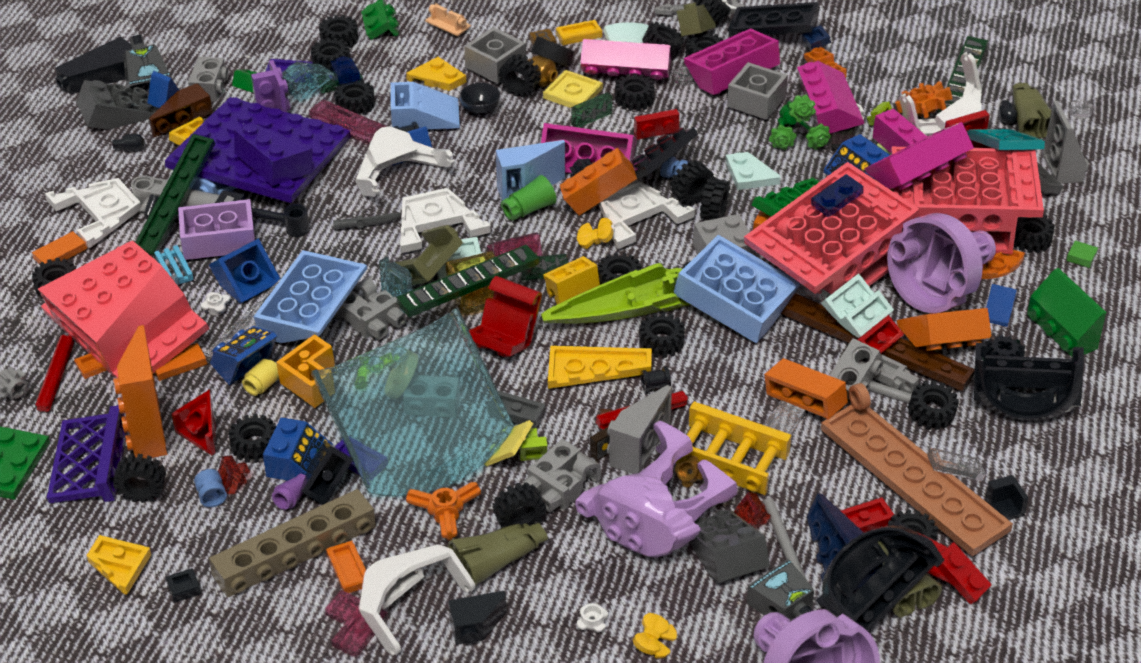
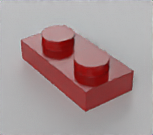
M674 109L634 117V136L639 140L674 133L679 129L680 114L678 110Z
M883 497L840 510L864 533L878 527L888 526L889 520L894 515Z
M955 542L948 545L940 553L945 561L937 568L969 604L974 603L992 585Z

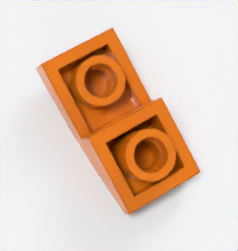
M817 47L810 52L804 53L807 63L820 61L843 72L844 76L847 77L846 68L834 62V54L824 48Z

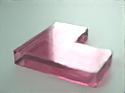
M340 590L325 608L326 616L344 624L331 640L332 646L356 658L375 636V633L360 613V599ZM381 609L379 615L386 623L389 619L388 612Z

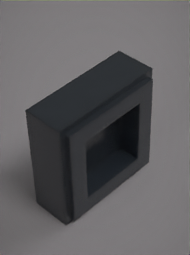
M193 568L165 577L174 603L201 595V589Z

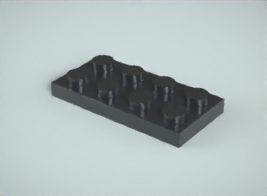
M819 2L737 7L728 27L729 37L750 28L764 35L806 34L812 32L820 11Z
M683 127L672 133L671 137L666 134L656 140L657 145L653 144L644 150L645 154L632 159L631 161L637 176L636 180L650 175L698 135L696 129L692 127L685 130Z

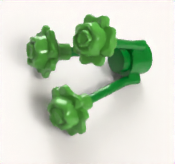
M799 95L795 96L793 102L788 101L787 105L780 109V118L777 120L779 126L771 130L772 134L769 137V142L772 143L773 148L786 150L787 146L792 147L794 145L796 133L793 132L792 127H784V124L794 125L797 122L808 130L809 134L806 135L808 147H813L817 150L827 145L831 138L829 127L823 124L811 127L806 123L811 115L816 113V110L813 108L815 102L810 100L807 95H803L802 98Z

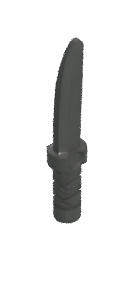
M396 212L363 218L360 215L351 219L333 220L334 230L354 227L361 229L363 226L387 223L399 218L401 213Z

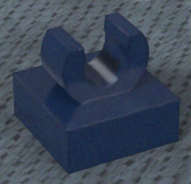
M821 25L814 27L812 32L802 34V40L811 51L817 47L824 48L825 45L831 43L829 34Z

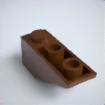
M198 83L178 90L149 118L152 137L154 138L174 130L198 117L203 118L213 114L210 95Z

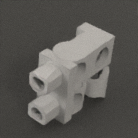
M368 276L355 285L347 297V304L343 303L334 315L339 321L344 319L350 323L356 331L361 332V336L365 339L374 336L380 340L387 335L388 325L392 324L399 328L406 323L405 313L397 304V298L393 297L386 290L377 293L372 276ZM359 290L363 291L361 295H358Z
M562 438L534 465L532 464L527 468L528 478L524 482L529 483V485H535L540 495H542L546 511L550 513L557 507L566 510L570 506V502L575 501L580 496L586 476L594 482H598L601 479V465ZM566 450L570 452L569 456L566 455Z

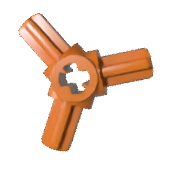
M470 482L457 491L450 488H440L432 494L410 489L407 493L406 502L428 509V514L433 515L435 521L440 524L442 538H447L450 541L458 535L456 520L459 518V512L464 508L463 504L479 496L481 490L476 482Z

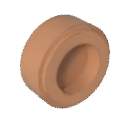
M858 383L850 386L849 398L853 407L859 411L869 408L871 399L865 385Z

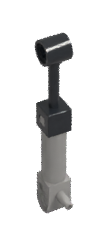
M138 176L132 180V193L141 203L140 214L144 215L150 195L160 196L168 180L150 176ZM191 190L183 207L245 200V195L224 190L220 195ZM290 205L286 207L284 213L251 207L254 218L283 223L289 236L302 237L310 230L308 211L304 205Z

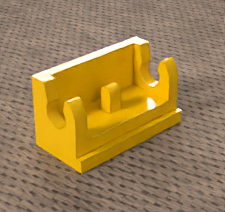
M584 256L543 274L549 297L555 294L556 304H560L600 285L597 265Z

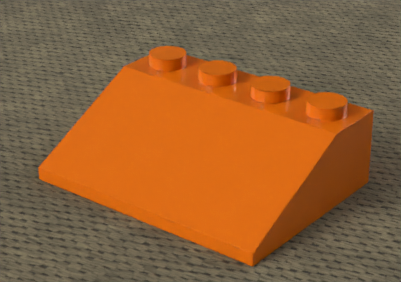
M144 325L138 326L117 365L118 378H113L116 395H122L117 400L120 414H126V416L121 418L124 433H130V435H125L128 451L133 450L135 457L138 454H143V458H147L148 455L154 458L167 455L145 328Z

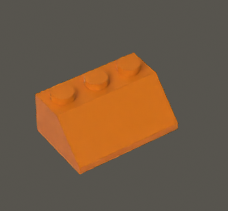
M988 308L925 314L896 320L897 326L915 347L926 346V351L942 349L941 344H946L947 349L962 347V342H967V346H975L976 343H982V339H988L992 336Z

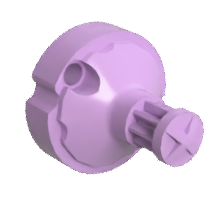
M931 213L905 222L903 224V232L893 235L888 248V270L895 289L909 305L926 313H940L964 304L966 302V295L977 291L982 277V264L988 263L993 259L996 246L993 238L987 232L981 230L971 232L961 221L950 215Z
M826 609L810 611L792 621L781 613H769L758 621L754 630L755 643L759 648L767 652L764 663H880L878 647L870 633L848 616L841 614L839 617H836Z

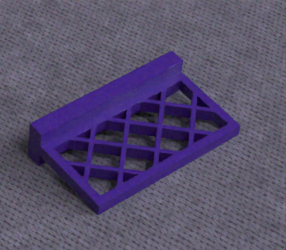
M118 405L110 406L109 414L62 420L47 493L49 504L102 496L104 502L115 501L117 489L113 487V480L118 462L123 458L125 435L127 434V432L124 433L121 418L125 415L124 413L120 414ZM106 423V425L98 432L93 430L99 424ZM81 428L72 436L68 434L69 429ZM87 433L92 435V437L86 440L83 444L78 441ZM96 442H102V445L95 451L89 449ZM73 444L78 447L69 455L65 454V451ZM84 452L88 454L81 462L75 461ZM97 460L99 462L92 470L86 469L93 461ZM71 464L74 466L64 475L61 473V470L67 465ZM79 472L85 474L75 483L71 480ZM90 480L95 481V487L82 488ZM64 484L70 486L64 492L57 493V490Z

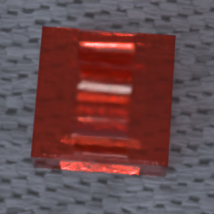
M232 455L222 456L218 469L227 494L236 493L238 485L246 484L247 480L243 473H250L247 463L237 464Z
M747 492L734 510L736 515L755 529L759 524L765 525L771 518V515L765 509V504L753 492Z

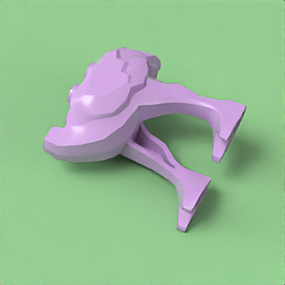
M662 421L653 424L654 430L661 442L656 446V451L661 455L653 463L638 474L624 475L589 489L575 500L577 512L585 517L595 515L606 536L612 541L633 552L653 558L668 555L695 539L701 529L694 522L707 509L717 504L725 503L737 495L736 482L711 462L704 459L697 464L705 482L700 486L701 493L688 499L673 501L672 495L665 484L673 476V466L676 461L692 452L693 445L689 436Z

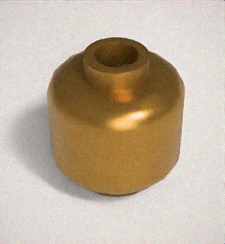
M539 55L531 58L534 61L533 65H538L539 67L537 71H541L539 86L546 87L556 80L558 72L554 61Z

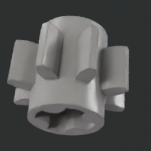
M12 367L0 371V396L3 399L8 397L13 400L24 395L29 384L25 380L27 375L20 369L14 370Z

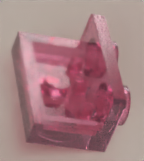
M536 232L494 242L491 245H487V254L490 258H494L527 244L537 256H541L540 235Z

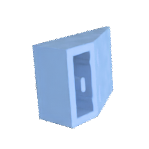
M391 82L392 127H404L416 121L419 128L426 126L427 130L460 128L458 98L415 82Z
M559 140L496 150L497 188L501 200L503 201L508 198L510 194L520 190L539 175L545 176L551 185L565 179V141Z

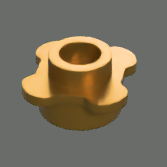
M689 456L688 460H684L675 466V472L678 478L682 480L684 487H691L693 482L703 479L697 466L699 459L696 456Z

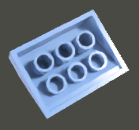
M717 235L679 272L674 293L679 298L757 343L770 330L801 283L729 240Z
M302 250L253 316L256 326L275 332L277 335L275 342L279 343L307 339L314 334L320 336L367 270V265Z

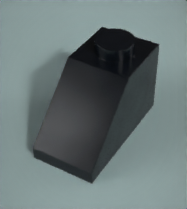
M324 440L309 464L300 491L322 505L325 504L353 459Z
M505 590L448 600L449 620L455 645L471 644L485 640L507 613Z

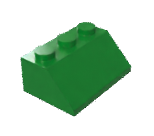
M1056 268L1030 296L1027 315L1062 350L1072 357L1074 347H1084V355L1098 349L1106 311L1062 270Z

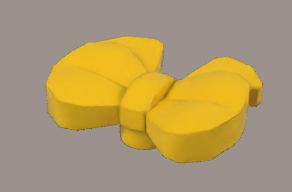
M601 218L598 229L594 230L590 223L582 225L577 234V241L581 248L587 249L593 243L609 242L614 234L611 226L613 224L612 221L608 218Z
M649 612L642 618L644 631L637 633L633 638L634 646L643 653L655 654L656 659L665 658L670 654V649L658 641V639L675 641L677 639V631L665 618Z

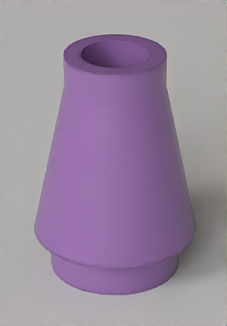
M299 474L295 478L275 487L272 499L277 507L286 510L296 505L303 495V492L300 490L306 475Z

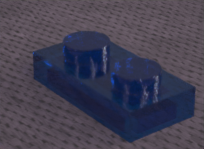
M339 57L336 61H331L332 71L339 84L361 80L359 70L352 58Z
M845 174L812 197L811 205L827 217H830L863 194L864 186Z

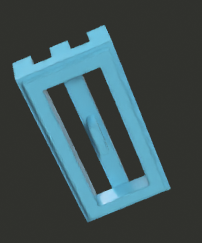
M178 245L173 246L172 251L165 248L162 254L159 251L154 252L157 262L172 276L164 261L168 259L174 273L178 277L179 284L194 280L193 274ZM175 256H176V258H177V260H178V262H179V264H180V266H181V268H182L184 274L186 275V276H184V277H183V275H182V273H181L179 267L177 266V264H176V262H175V260H174V258H173V257H175Z

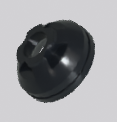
M473 83L461 90V105L474 115H487L499 105L500 92L497 87L491 84Z

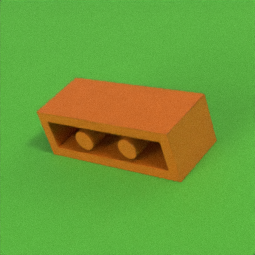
M616 148L593 164L585 167L576 175L566 179L565 182L560 184L563 199L580 216L635 181L637 176L633 164L619 148Z
M783 358L764 374L767 395L824 418L830 419L848 403L845 381Z

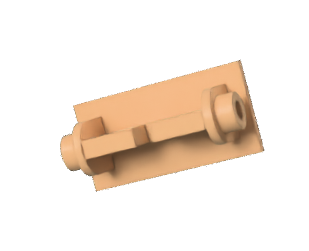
M439 4L430 5L429 12H431V16L425 22L456 36H459L471 27L470 24L466 23L467 20L463 15L451 10L447 14V9Z

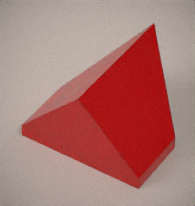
M209 389L174 411L172 419L175 433L212 456L216 453V423Z

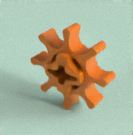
M941 81L937 82L934 86H924V83H920L919 88H914L910 92H902V95L906 94V97L908 95L911 96L915 104L917 116L923 115L924 118L929 117L928 113H934L938 109H946L945 101L953 99L950 87L943 89ZM896 101L898 113H903L900 101Z

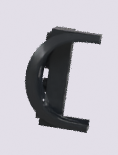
M976 343L974 401H982L998 415L1021 422L1048 420L1064 413L1071 406H1081L1084 347H1074L1072 359L986 355V343ZM1034 388L1043 392L1021 393L1010 389ZM999 389H1001L1000 400L998 399V390H999ZM1054 392L1057 393V402H1055V403H1054Z
M896 520L892 525L878 527L855 537L838 552L826 570L822 583V595L816 602L821 609H826L836 617L844 614L869 632L933 566L939 567L945 560L932 540ZM881 541L883 543V545L889 552L888 556L886 555V553L881 548L878 542ZM885 562L884 565L880 567L876 571V573L862 587H860L856 591V593L853 594L855 588L857 587L859 582L864 578V576L867 575L872 569H874L881 563Z

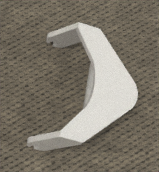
M965 52L961 55L966 79L963 97L938 113L936 118L918 119L911 96L908 95L906 97V94L900 96L903 116L927 136L945 129L947 120L981 111L982 88L976 61L972 54L967 55L968 53Z
M383 127L374 134L355 182L363 196L376 197L380 195V190H377L376 186L378 184L375 180L382 170L392 164L402 161H414L439 167H451L455 165V160L451 159L453 154L449 149H434L413 141L410 134L393 127Z
M439 544L379 560L365 571L359 610L383 647L391 655L394 656L400 653L401 647L380 617V610L386 609L425 577L421 567L442 560L463 591L469 593L476 588L473 579L452 549Z

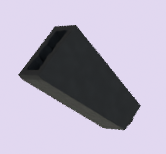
M120 36L55 67L57 76L55 80L58 87L72 95L80 92L84 80H98L106 84L125 80L123 53L132 49L131 43Z

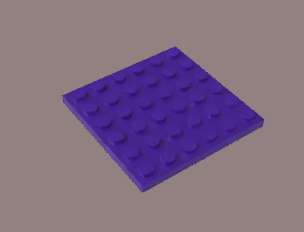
M229 97L192 133L214 139L215 146L198 177L292 203L351 138V129L325 123L318 119L302 117L300 114H291L277 108L265 107L259 103H250L236 97ZM248 124H256L312 148V173L272 186L235 154L234 130ZM192 134L165 159V168L174 170Z

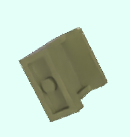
M444 225L424 230L422 236L429 245L420 256L395 262L388 270L403 287L429 282L463 244L454 228Z

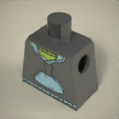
M142 34L129 37L132 49L123 53L126 87L135 88L150 84L153 71L171 77L156 44L145 46Z
M789 559L748 585L747 604L764 616L769 613L778 612L792 621L805 613L814 611L812 609L814 589Z

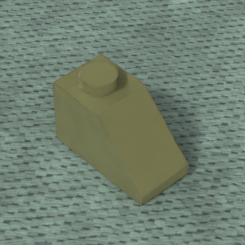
M696 2L683 5V9L677 11L681 36L702 33L716 27L715 22L704 5L696 6Z

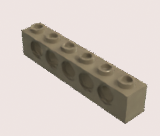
M356 489L209 557L212 577L227 598L243 592L251 586L266 581L287 569H291L310 558L320 555L326 551V548L345 543L376 528L374 508L359 489Z

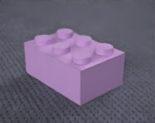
M250 199L178 207L180 239L185 260L227 255L255 240Z

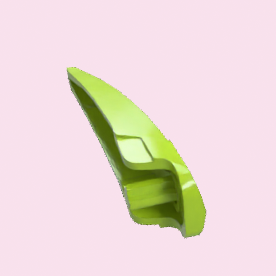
M657 263L639 271L634 270L547 309L541 313V317L544 323H595L633 318L660 311L667 312L691 304L674 293L678 274L682 269H667L661 263Z

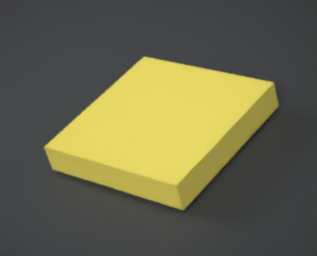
M565 70L543 92V98L581 112L603 89V83Z

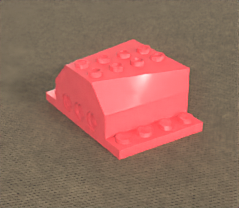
M892 146L891 155L906 147ZM973 148L965 152L967 157L957 162H953V159L947 161L949 166L939 171H936L934 168L930 170V176L919 181L917 178L911 180L913 184L902 190H899L898 186L893 188L894 193L919 208L918 217L931 213H943L961 221L971 232L979 230L987 232L995 242V254L998 252H1003V254L1013 253L1018 217L1043 218L1044 208L1036 150Z
M847 162L745 235L744 243L815 293L821 301H824L858 273L868 286L888 273L887 256L890 241L893 235L902 232L905 222L919 216V208Z
M133 240L38 288L45 301L41 305L43 311L68 335H71L85 351L90 353L115 378H118L117 365L138 326L144 325L153 374L155 370L164 366L209 330L208 324L191 309L185 294L163 266Z

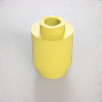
M262 359L245 374L242 380L244 389L253 396L264 393L279 379L277 364L267 359Z

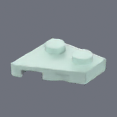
M749 152L726 155L725 162L737 190L780 185V175Z

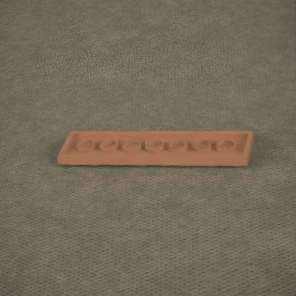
M851 404L834 414L830 419L821 422L820 430L917 511H921L922 515L925 513L929 515V520L933 519L935 526L972 557L1011 532L1012 522L870 407L859 411Z

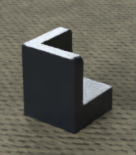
M1014 475L988 482L985 501L1005 518L1012 520L1025 516L1028 496Z

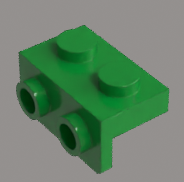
M378 0L373 4H369L361 11L366 35L370 40H373L388 29L395 37L399 35L397 28L399 23L394 16L396 11L390 3L386 4L384 0Z

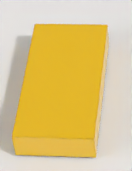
M596 20L557 27L556 35L562 45L582 42L583 39L602 38V30Z

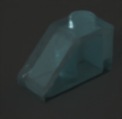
M297 61L282 72L283 80L285 79L287 82L289 94L300 102L334 77V74L321 64Z

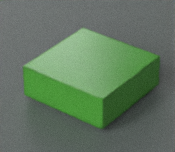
M1075 240L1066 261L1090 268L1097 255L1098 247Z

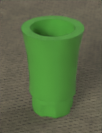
M539 175L529 184L501 201V207L505 216L513 221L536 210L553 205L557 199L554 188L545 176Z

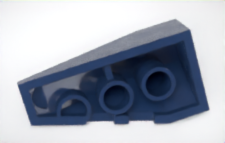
M818 493L807 514V520L812 541L818 543L819 552L816 554L817 562L823 564L824 572L821 574L823 582L826 570L838 552L848 542L864 532L823 494ZM883 563L865 575L855 590L862 587L883 566Z

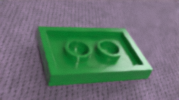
M0 426V497L16 500L50 445L49 436Z

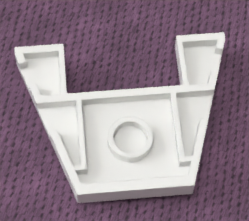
M119 178L91 183L89 188L77 190L75 187L66 188L65 193L54 194V191L45 193L47 202L55 211L79 202L96 221L77 230L78 236L86 242L88 248L94 246L135 215L141 208L140 201Z
M638 180L633 181L598 203L603 217L610 219L613 223L611 225L614 231L612 239L617 249L636 242V234L628 227L635 222L649 218L662 211L676 224L695 216L694 208L690 206L685 208L679 205L678 200L674 198L667 199L660 195V191Z
M448 188L404 197L402 200L401 253L422 249V241L418 232H423L427 229L463 223L469 236L474 237L491 233L490 224L479 219V214L465 207V202Z

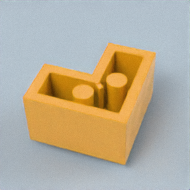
M314 334L276 362L280 384L314 408L334 394L330 372L335 368L332 346Z

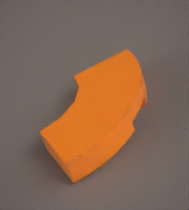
M1013 250L1012 254L996 253L990 262L982 264L981 279L999 278L1012 273L1022 264L1025 253Z

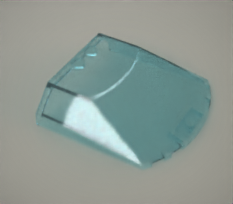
M458 308L453 309L447 315L424 328L344 363L322 370L315 369L311 372L348 453L353 459V463L367 492L370 494L407 496L410 489L428 493L454 484L486 463L499 450L514 427Z

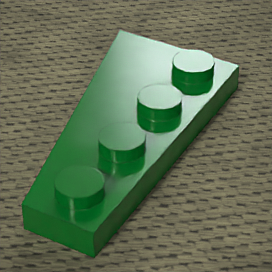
M812 177L795 183L793 188H781L779 193L773 191L767 193L765 198L761 196L755 197L751 206L772 217L820 181Z

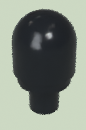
M1003 100L999 108V116L1003 123L1013 124L1017 120L1016 106L1008 100Z
M126 134L122 136V139L112 140L113 149L123 148L127 152H138L144 148L145 140L140 134Z

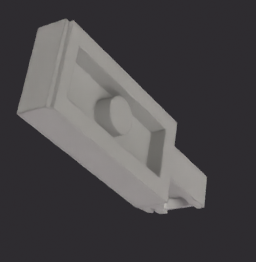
M881 354L883 367L877 376L874 375L873 379L912 394L914 388L916 389L919 383V378L907 371V366ZM861 359L858 363L865 364L869 359Z

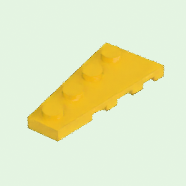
M550 346L548 389L638 376L641 374V370L645 369L649 372L651 371L652 348Z

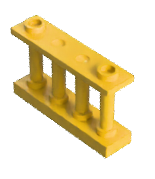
M694 401L689 409V427L691 428L686 435L691 439L692 445L701 431L715 435L706 451L693 447L692 452L678 459L675 464L688 460L689 456H696L699 459L698 463L705 459L733 479L737 486L766 495L769 473H766L774 457L787 459L790 454L792 435ZM725 439L740 444L731 460L716 455ZM750 448L764 452L756 468L741 464Z

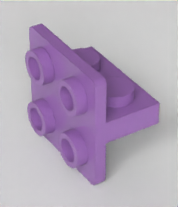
M274 60L269 61L270 71L251 74L255 103L269 108H277L284 112L290 111L289 100L285 98V93H288L287 82L285 79L283 80L281 68L276 67Z

